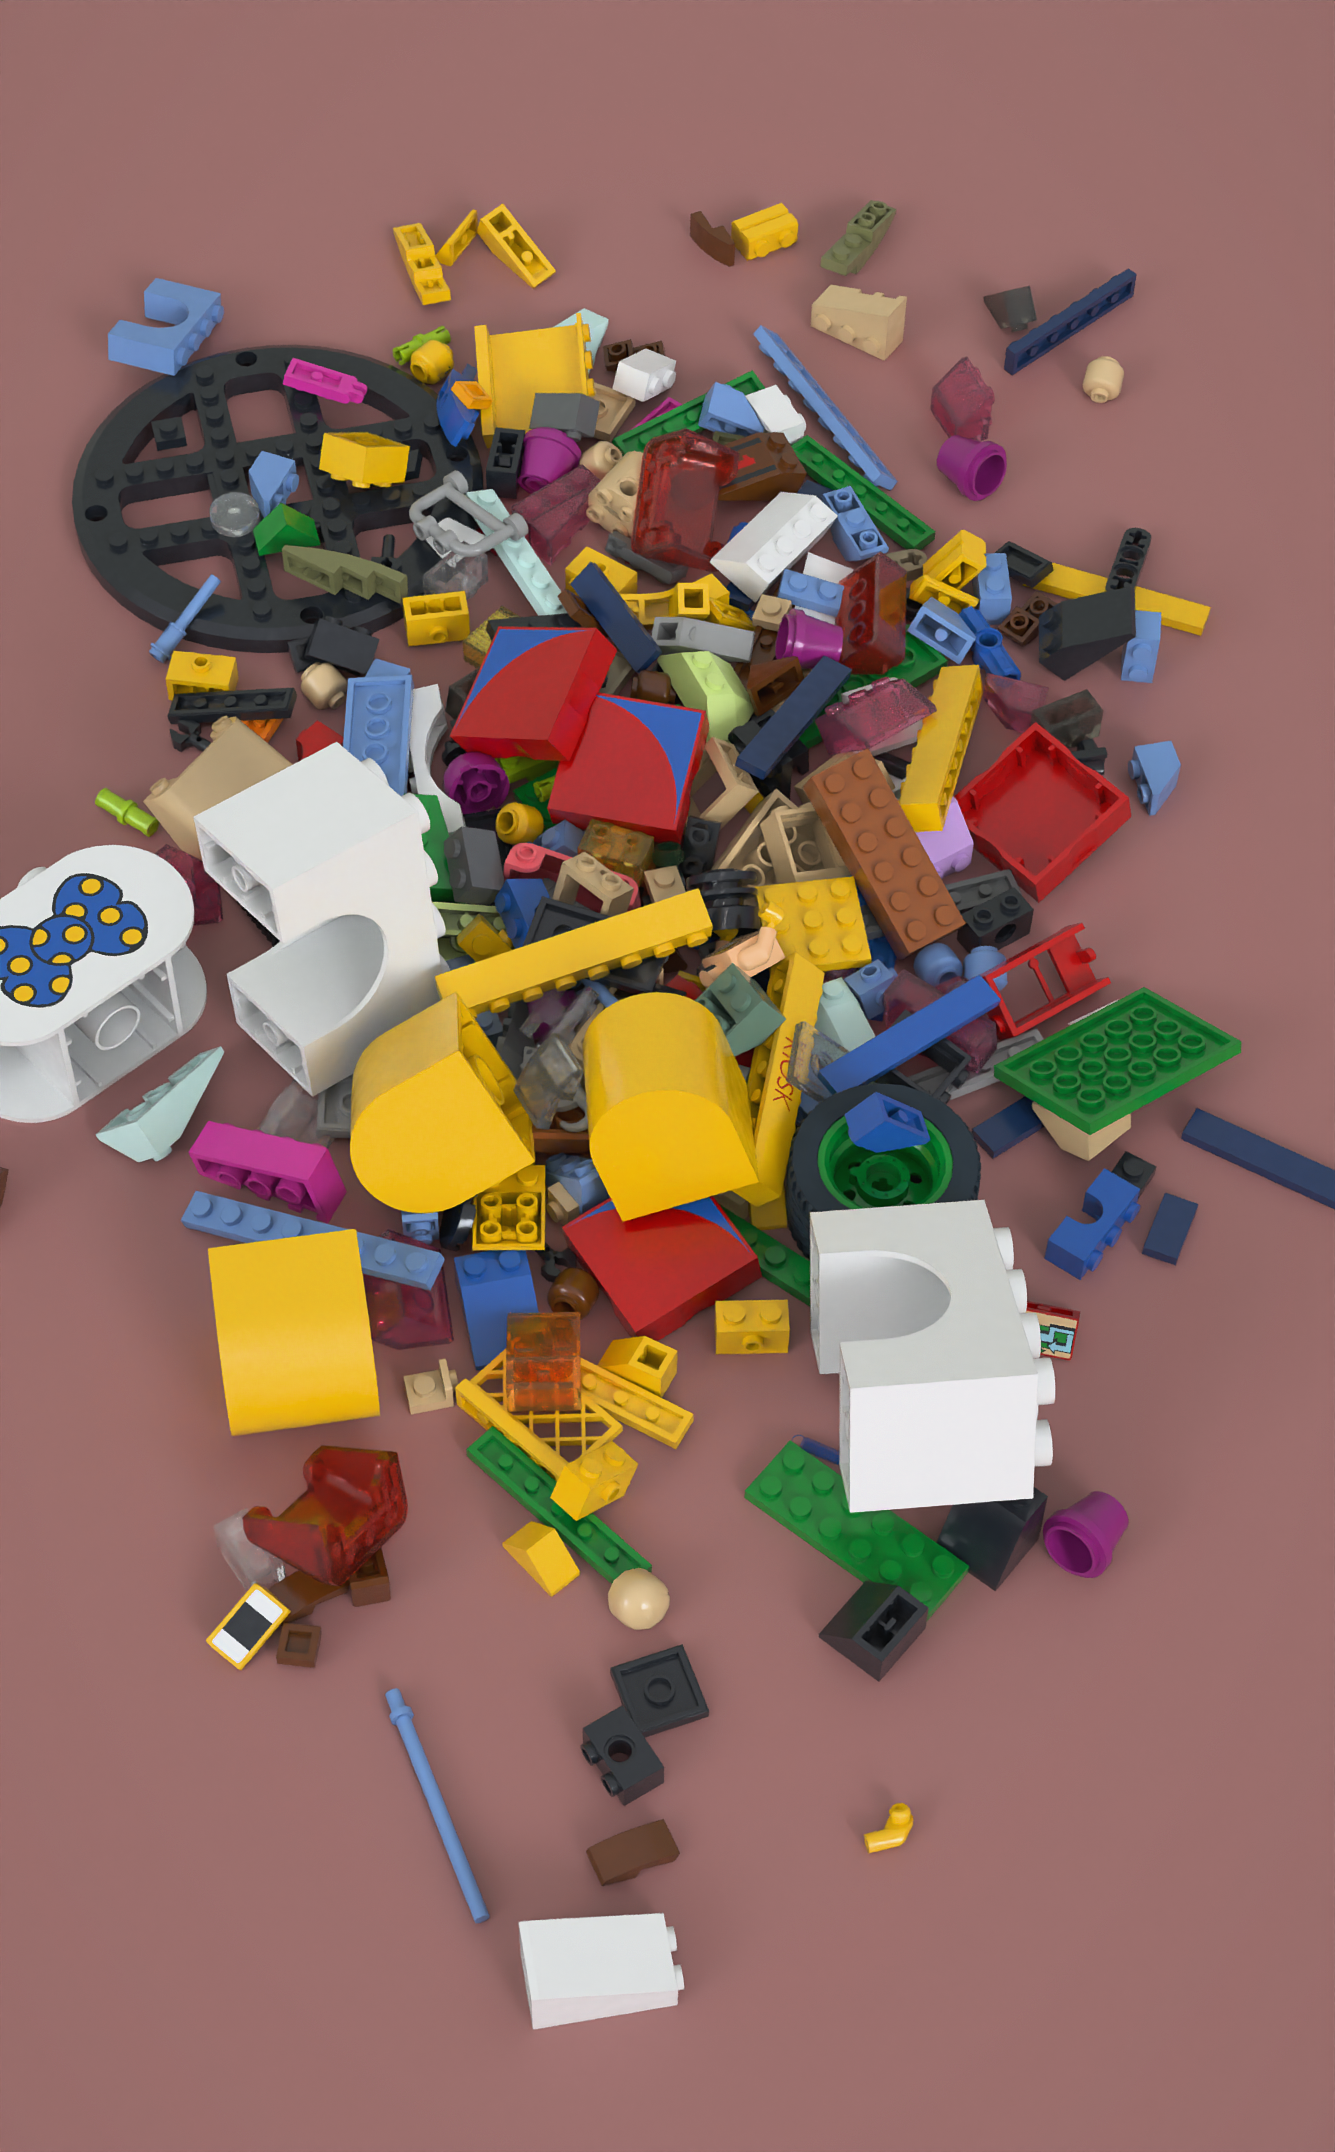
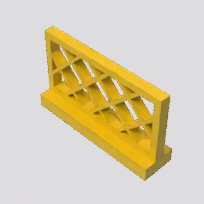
M519 1338L515 1339L470 1381L465 1378L455 1387L457 1405L487 1431L494 1426L556 1482L564 1465L569 1463L560 1455V1446L582 1445V1455L578 1457L580 1458L613 1441L623 1431V1426ZM519 1352L529 1360V1369L507 1370V1362ZM552 1377L555 1380V1391L533 1392V1378ZM529 1378V1392L507 1393V1379ZM488 1379H503V1393H487L480 1386ZM559 1384L564 1391H559ZM555 1400V1414L533 1415V1401ZM559 1400H576L581 1404V1414H559ZM507 1401H529V1415H512L508 1411ZM581 1422L582 1437H560V1423ZM586 1422H602L609 1428L602 1436L586 1437ZM555 1423L556 1437L539 1438L534 1433V1424ZM550 1446H556V1451L553 1450Z

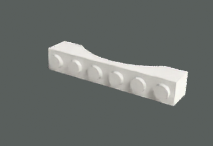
M438 684L413 689L410 734L411 753H409L408 770L409 773L414 772L415 777L409 778L412 794L438 796L449 836H451L461 826L466 827L460 804L443 793L431 777L433 754L441 737L448 729Z

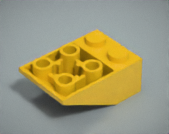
M529 1165L482 1191L477 1197L474 1196L476 1214L473 1221V1250H545V1165Z

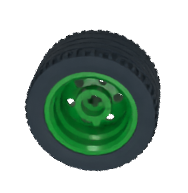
M877 1083L855 1086L826 1098L807 1114V1118L800 1122V1127L796 1129L795 1137L791 1141L786 1180V1216L788 1228L791 1231L793 1240L797 1241V1247L810 1260V1212L978 1200L981 1179V1157L977 1151L978 1146L977 1142L974 1141L973 1134L968 1130V1126L962 1121V1118L945 1103L923 1091L903 1085ZM874 1092H878L921 1111L931 1140L922 1145L875 1153L852 1142L848 1135L849 1127L844 1114ZM917 1178L922 1181L919 1184L913 1183Z

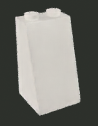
M664 1913L519 1922L520 1954L533 2030L678 2004V1990L684 1989L681 1965L673 1966L671 1952L677 1951L676 1936L673 1926L666 1927Z

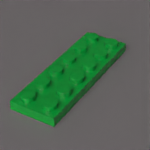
M791 1440L745 1490V1499L863 1583L870 1581L900 1586L929 1608L927 1621L969 1571V1565L891 1510L850 1513L842 1476Z

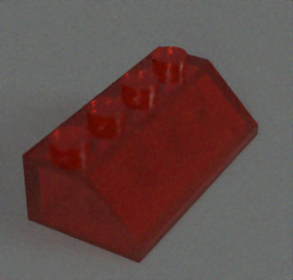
M881 551L838 582V584L844 586L840 610L837 617H835V625L841 626L843 630V645L838 663L851 668V674H884L892 667L898 666L905 659L907 571Z

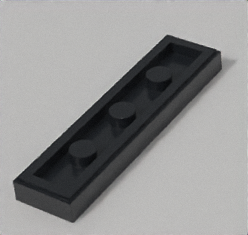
M295 688L174 694L167 717L170 724H178L177 721L194 720L198 723L216 722L223 716H228V718L237 717L240 721L291 718L297 693Z

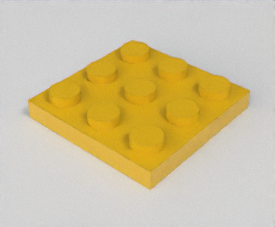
M854 876L755 886L758 889V896H755L756 907L761 908L764 903L769 904L772 901L784 911L783 919L774 929L777 931L776 939L785 957L797 952L821 971L861 968L871 963L872 958ZM760 918L761 927H765L766 921Z

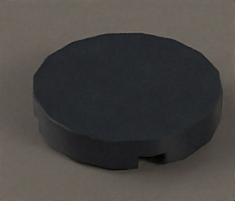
M471 1198L453 1208L444 1210L440 1227L441 1248L457 1252L460 1249V1245L457 1244L463 1245L464 1241L466 1242L476 1214V1205L471 1204Z

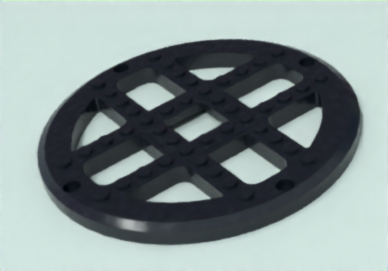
M267 345L242 348L214 354L187 363L180 368L175 376L163 374L128 396L106 417L87 443L78 463L72 495L74 524L82 554L91 572L103 588L132 614L162 631H165L170 621L175 623L200 589L170 576L158 566L214 556L228 558L234 567L241 599L236 600L212 594L185 629L187 635L183 639L208 647L231 651L289 653L286 643L310 636L314 623L319 618L324 620L325 616H330L343 621V625L347 624L349 629L354 630L355 626L375 633L404 618L403 603H397L377 592L368 600L345 588H342L336 595L328 592L322 595L284 600L275 595L265 555L259 556L253 535V529L264 517L260 509L253 510L245 475H249V470L260 452L265 451L295 460L296 467L304 466L312 500L286 505L314 519L319 541L322 543L324 550L349 554L359 558L361 557L355 539L359 533L413 523L409 516L411 505L419 498L443 485V478L449 473L457 470L465 477L468 484L467 492L484 490L480 456L471 434L467 440L461 438L456 447L450 444L437 415L438 394L414 376L392 365L357 353L321 346ZM292 358L354 376L358 382L365 384L368 388L362 403L385 413L393 420L343 429L330 428L323 420L317 395L283 385L284 375ZM265 390L280 392L285 399L293 434L237 443L227 406L228 399L240 394ZM191 410L197 412L204 447L201 450L191 454L134 463L141 451L154 438L152 421L182 417ZM369 432L410 446L409 451L419 449L422 456L431 463L434 477L422 482L349 494L346 481L332 479L331 473L319 469L324 433ZM209 490L215 514L212 517L134 529L124 523L121 511L125 506L134 502ZM448 498L442 499L421 513L425 517L428 515L433 516L437 523L445 518H451L475 531L480 528L472 515ZM417 537L412 545L397 558L403 559L402 573L407 575L408 597L437 594L454 577L467 557L460 556L447 565L426 539L420 540Z

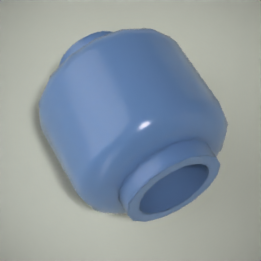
M930 944L924 947L914 960L915 974L924 986L932 992L949 991L958 984L962 977V963L946 944Z
M980 946L972 949L971 953L963 960L964 983L1004 962L1006 957L998 952L997 948L992 946ZM1007 972L993 979L999 991L1004 989L1008 983Z

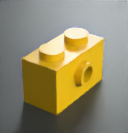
M588 546L565 568V589L578 597L579 595L570 583L590 562L598 565L619 594H637L636 571Z
M465 591L402 598L408 647L470 639L469 611Z
M173 651L166 675L169 700H173L174 694L235 691L239 679L236 657Z
M480 913L456 937L458 945L476 962L515 949L507 935V931L502 929L499 932Z
M788 1299L715 1301L716 1354L788 1353L790 1334Z
M611 1441L564 1465L550 1498L575 1521H578L624 1496L638 1463L621 1447Z

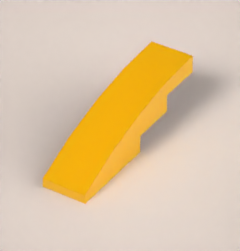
M416 223L393 228L408 275L422 304L428 305L451 300L450 289L443 279L442 267L435 256L434 245L422 224Z

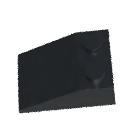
M1126 587L1061 601L1054 607L1044 611L1039 616V663L1065 681L1135 638V589Z

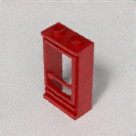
M1083 923L1068 925L980 974L1001 999L997 1007L987 1012L989 1027L994 1034L998 1035L999 1040L1018 1036L1111 983L1109 977L1095 978L1088 963L1096 959V954L1092 948L1081 949L1075 937L1076 933L1085 929ZM1047 950L1067 993L1056 999L1053 998L1038 967L1039 961L1034 958ZM1029 960L1028 967L1034 970L1049 1003L1014 1022L993 979Z

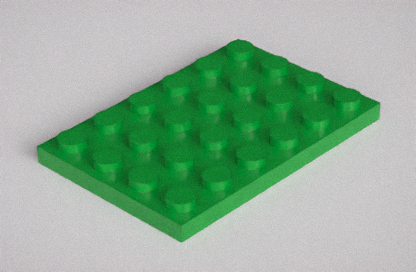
M1143 987L994 1065V1077L1088 1135H1091L1241 1053V1041Z

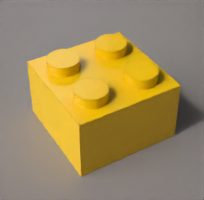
M369 432L324 433L319 469L331 473L332 479L352 480V485L356 487L370 488V484L380 487H391L392 483L405 482L410 446Z

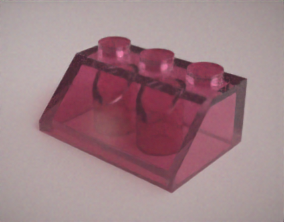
M884 677L872 682V689L868 691L863 689L850 694L848 702L844 704L843 702H838L826 707V714L815 719L828 754L835 755L870 749L936 712V706L906 680L897 679L890 681L889 677Z
M390 1229L377 1236L441 1253L439 1248ZM443 1265L431 1291L363 1273L372 1341L397 1350L449 1344L454 1341Z

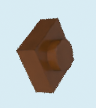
M283 1622L276 1655L277 1664L315 1668L322 1635L321 1627Z

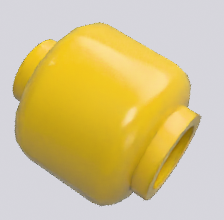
M429 340L411 355V372L422 383L436 384L454 368L451 348L437 340Z
M517 802L508 803L497 814L495 822L496 832L504 843L511 845L525 842L533 843L543 832L544 820L541 813L535 807Z

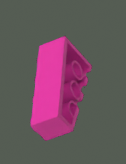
M208 1121L188 1152L200 1175L239 1190L242 1185H245L257 1197L267 1201L272 1196L289 1203L288 1209L298 1213H302L304 1208L318 1213L316 1219L327 1224L347 1193L328 1148L318 1143L309 1144L295 1141L287 1136L278 1137L265 1134L260 1130L238 1128L230 1123L221 1124Z

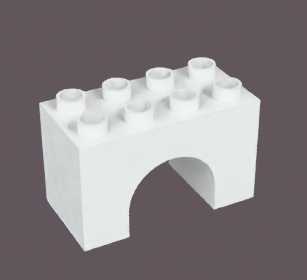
M335 742L193 817L204 870L280 940L279 943L267 952L227 973L236 1022L312 1097L352 1075L359 1057L377 1037L441 1001L434 976L451 970L439 953L437 939L445 935L446 929L440 912L431 901L429 888L438 882V874L433 861L424 851L422 834L430 829V820L423 804L414 794L406 793L400 796L389 787L384 772L374 760L367 758L360 762L343 746Z
M985 1200L810 1212V1333L819 1374L840 1373L839 1465L850 1513L1033 1498L1034 1467L1050 1466L1052 1464L1053 1447L1049 1422L1047 1419L1036 1420L1038 1417V1405L1054 1404L1055 1377L1052 1361L1050 1358H1039L1041 1353L1039 1321L1035 1312L1026 1313L1027 1290L1025 1276L1022 1269L1013 1270L1014 1253L1009 1227L993 1228Z

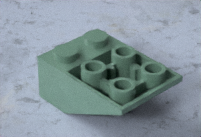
M734 963L720 974L695 1000L716 1017L734 1057L761 1045L786 1020L759 984Z

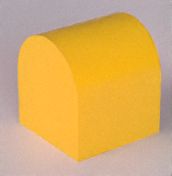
M457 991L377 1037L363 1051L353 1072L350 1156L353 1169L361 1184L371 1195L382 1203L398 1210L412 1213H434L453 1208L535 1162L530 1098Z
M661 992L630 996L613 1003L600 1012L589 1025L582 1045L589 1147L593 1164L622 1221L624 1222L758 1183L759 1176L747 1083L716 1017L702 1004L690 998Z
M356 1229L208 1248L221 1369L232 1436L380 1416L372 1339Z

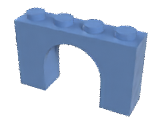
M155 278L144 291L145 317L175 324V326L155 328L119 320L108 333V358L112 361L175 376L180 368L187 364L189 357L194 351L199 349L203 340L210 336L216 324L222 321L224 307L221 305V293Z

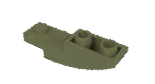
M871 200L847 223L846 233L822 256L820 267L847 276L850 272L857 274L880 244L896 214V209L887 206L882 201Z

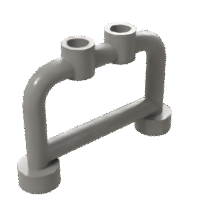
M457 470L444 476L443 485L416 500L409 509L410 519L414 523L413 530L415 535L420 540H425L432 536L434 538L433 545L441 555L452 551L463 557H476L484 554L508 538L517 541L527 535L529 531L525 519L520 514L513 513L502 522L466 497L464 494L468 491V484L465 477ZM448 498L493 530L494 533L475 544H463L452 530H443L439 527L433 516L428 515L425 517L421 513L442 499Z

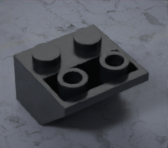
M865 1581L819 1633V1638L880 1682L925 1630L929 1608L898 1585Z

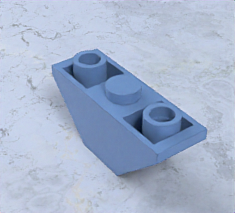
M851 486L823 494L824 504L838 515L830 529L833 541L845 561H861L889 551V547Z
M559 1153L546 1160V1185L550 1187L560 1182L579 1204L580 1214L610 1198L592 1159Z

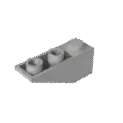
M655 617L651 637L662 650L661 655L709 651L726 662H750L755 633L749 630L687 617Z

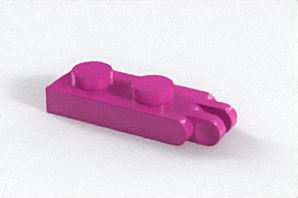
M292 358L283 381V385L344 404L349 403V401L358 404L362 403L368 390L367 386L358 382L354 376L296 358Z

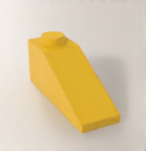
M501 204L480 219L477 234L492 253L530 287L534 289L556 273L550 262L504 204Z

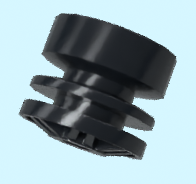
M726 868L709 870L686 878L688 889L699 888V890H702L700 893L713 925L712 935L707 938L719 937L713 932L716 930L738 929L736 936L760 931L761 919L758 916L760 908L744 905V900L758 896V889L742 887L757 882L756 872Z

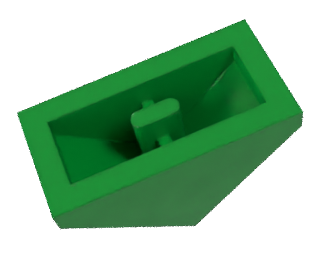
M280 503L253 529L259 556L282 552V548L285 545L299 547L320 545L314 519L283 503Z

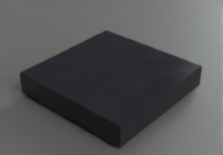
M683 1644L610 1668V1674L621 1703L644 1738L709 1717L708 1706Z

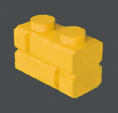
M783 203L732 222L731 238L735 242L736 249L740 251L747 261L757 257H764L772 251L790 247L793 243L797 242V219L789 213Z
M966 530L959 531L923 564V575L961 590L987 567L986 556L984 555L986 553V543L983 539Z

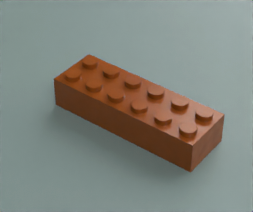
M869 748L812 776L803 785L802 788L851 876H854L857 887L899 962L919 952L924 947L951 935L966 924Z

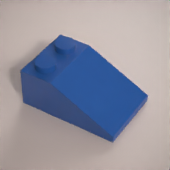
M491 1250L454 1257L455 1282L475 1370H482L517 1338L523 1341L540 1357L546 1358L545 1342L526 1250ZM517 1352L507 1362V1365L529 1360Z

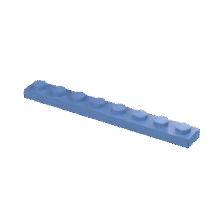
M760 325L753 333L761 343L758 346L765 355L774 359L773 366L790 379L788 384L794 391L804 396L803 403L811 411L817 412L820 416L818 422L824 428L834 433L833 440L837 445L850 453L848 459L855 466L863 469L865 472L863 477L876 487L882 486L891 490L898 482L781 337Z
M195 1191L181 1219L186 1228L244 1243L349 1230ZM357 1232L362 1273L431 1291L445 1261L441 1253Z

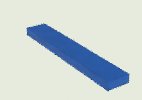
M979 974L820 1069L817 1077L832 1095L855 1086L868 1085L999 1005L1001 999Z

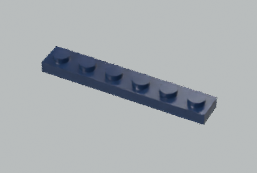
M1128 268L1119 275L1113 276L1099 288L1093 289L1087 296L1073 302L1061 313L1053 315L1038 328H1033L1027 335L1018 341L1012 342L1005 351L1004 370L1014 375L1133 297L1137 274Z

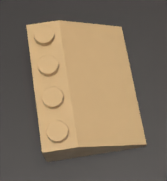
M775 789L756 806L711 870L734 868L742 871L756 872L757 882L742 887L755 888V886L778 884L760 823L770 815L771 810L777 807L789 806V809H796L798 807L779 790ZM811 825L784 828L797 873L824 869ZM755 897L744 900V905L756 906Z

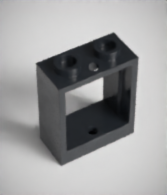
M905 1009L890 1028L911 1016L912 1013ZM946 1038L922 1051L921 1053L950 1073L932 1095L895 1068L874 1080L875 1083L903 1085L923 1091L947 1104L952 1096L949 1094V1091L953 1087L960 1089L969 1077L970 1072L966 1069L972 1057Z

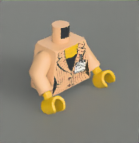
M772 901L769 904L764 903L758 912V916L766 921L765 927H760V931L734 940L732 939L737 935L738 929L713 931L720 937V941L716 942L715 951L702 959L705 969L699 973V978L703 986L708 988L732 963L752 977L783 960L785 956L776 939L777 931L774 929L784 917L783 909Z

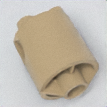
M627 452L589 493V507L586 509V514L592 522L599 523L610 533L617 531L626 537L633 536L670 495L672 488L670 478L665 469L654 458L642 452Z

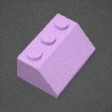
M952 797L943 831L915 832L941 879L954 872L963 871L971 864L974 842L959 804Z

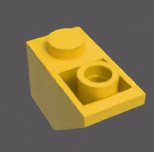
M646 1336L612 1340L597 1366L662 1398L677 1373L678 1351Z

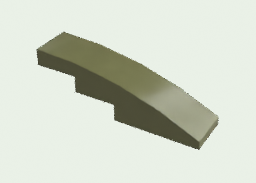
M285 545L282 548L284 571L334 595L342 588H345L368 600L375 592L400 604L403 603L402 598L408 597L407 575L382 564L353 555L319 548Z

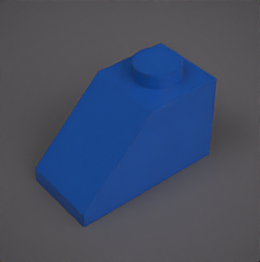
M874 1092L844 1114L849 1127L848 1135L852 1142L875 1153L922 1145L931 1140L921 1111L878 1092Z

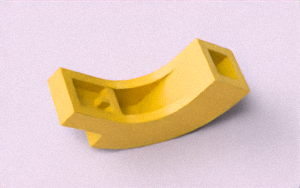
M677 583L673 589L664 592L620 594L646 630H653L655 617H687L702 621L710 615L709 583Z

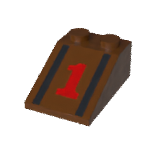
M758 432L699 453L693 459L696 466L703 470L707 486L716 501H772L780 492L797 493L807 474L785 434L778 432Z

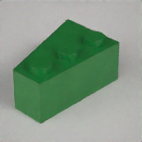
M414 794L423 804L430 820V829L422 834L424 851L433 861L438 874V882L429 887L431 901L465 904L454 901L453 890L449 881L450 874L447 858L444 854V841L450 836L438 796Z

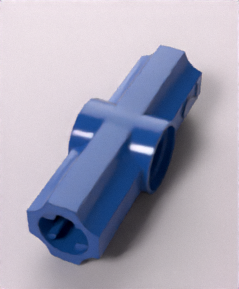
M972 606L962 609L959 613L960 617L977 637L970 648L973 652V663L985 670L996 688H1000L1002 691L1013 688L1020 681L1021 672L1003 647L1002 634L989 626L979 609H974Z

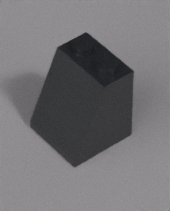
M1034 1487L1033 1498L954 1504L936 1543L969 1565L968 1573L996 1591L1038 1541L1048 1496Z

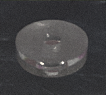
M232 492L223 494L216 498L210 506L211 525L222 535L230 537L243 536L252 532L259 524L260 513L258 503L253 497L245 493Z

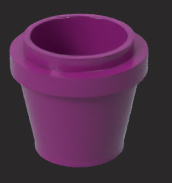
M549 427L529 430L523 440L524 452L518 479L519 485L526 492L534 496L553 498L570 472L578 467L582 455L581 450L574 439L567 437V434L560 430Z
M954 435L947 439L940 448L937 456V468L958 486L963 496L973 501H979L994 493L1002 483L1007 469V457L1003 447L993 441L981 442L960 435Z
M793 608L788 614H784L781 619L776 638L775 658L778 660L796 656L802 670L813 669L823 656L839 662L843 645L842 627L806 615L804 610Z
M1094 1491L1069 1508L1054 1512L1043 1525V1539L1048 1553L1062 1569L1080 1577L1094 1578L1101 1575L1111 1564L1112 1552L1127 1529L1129 1520L1125 1509L1114 1497L1101 1491Z

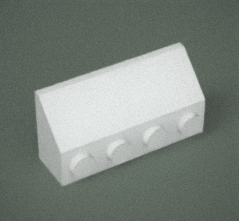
M780 492L710 560V563L756 603L762 594H766L781 579L784 569L790 570L827 533L838 515L815 495Z

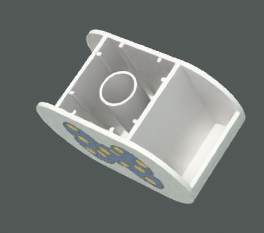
M103 845L85 848L65 856L49 868L37 867L32 869L20 880L15 890L0 899L1 1118L16 1122L39 1123L68 1115L182 1037L200 1019L206 1005L207 985L199 961L186 946V941L194 924L193 899L183 877L166 860L149 851L130 846Z

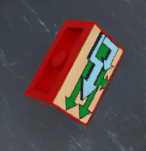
M1027 1301L1026 1313L1035 1312L1039 1321L1041 1335L1040 1355L1071 1360L1080 1311Z

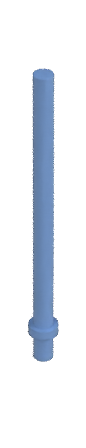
M398 1688L391 1689L385 1694L391 1709L390 1720L399 1729L475 1923H482L488 1920L490 1915L411 1720L414 1714L411 1707L405 1705L400 1690Z

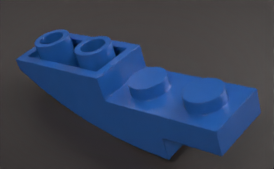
M468 363L462 373L452 369L437 396L436 408L440 425L450 444L455 447L461 438L468 439L475 426L474 422L480 413L475 409H467L451 391L455 381H476L474 378L477 368Z

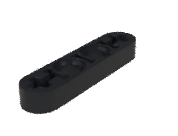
M1130 528L1125 531L1104 592L1126 587L1136 589L1150 548L1151 535L1148 531L1141 528ZM1125 558H1131V559H1134V560H1136V561L1127 560V559H1125Z

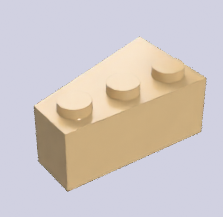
M830 285L812 304L811 327L885 361L903 341L907 297L887 298L884 296V293L880 292L869 295L863 294L861 289Z

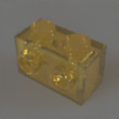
M591 819L577 848L578 855L583 852L588 853L609 870L632 878L637 883V886L640 887L644 879V871H648L654 858V837L640 831H632L615 826L609 822Z

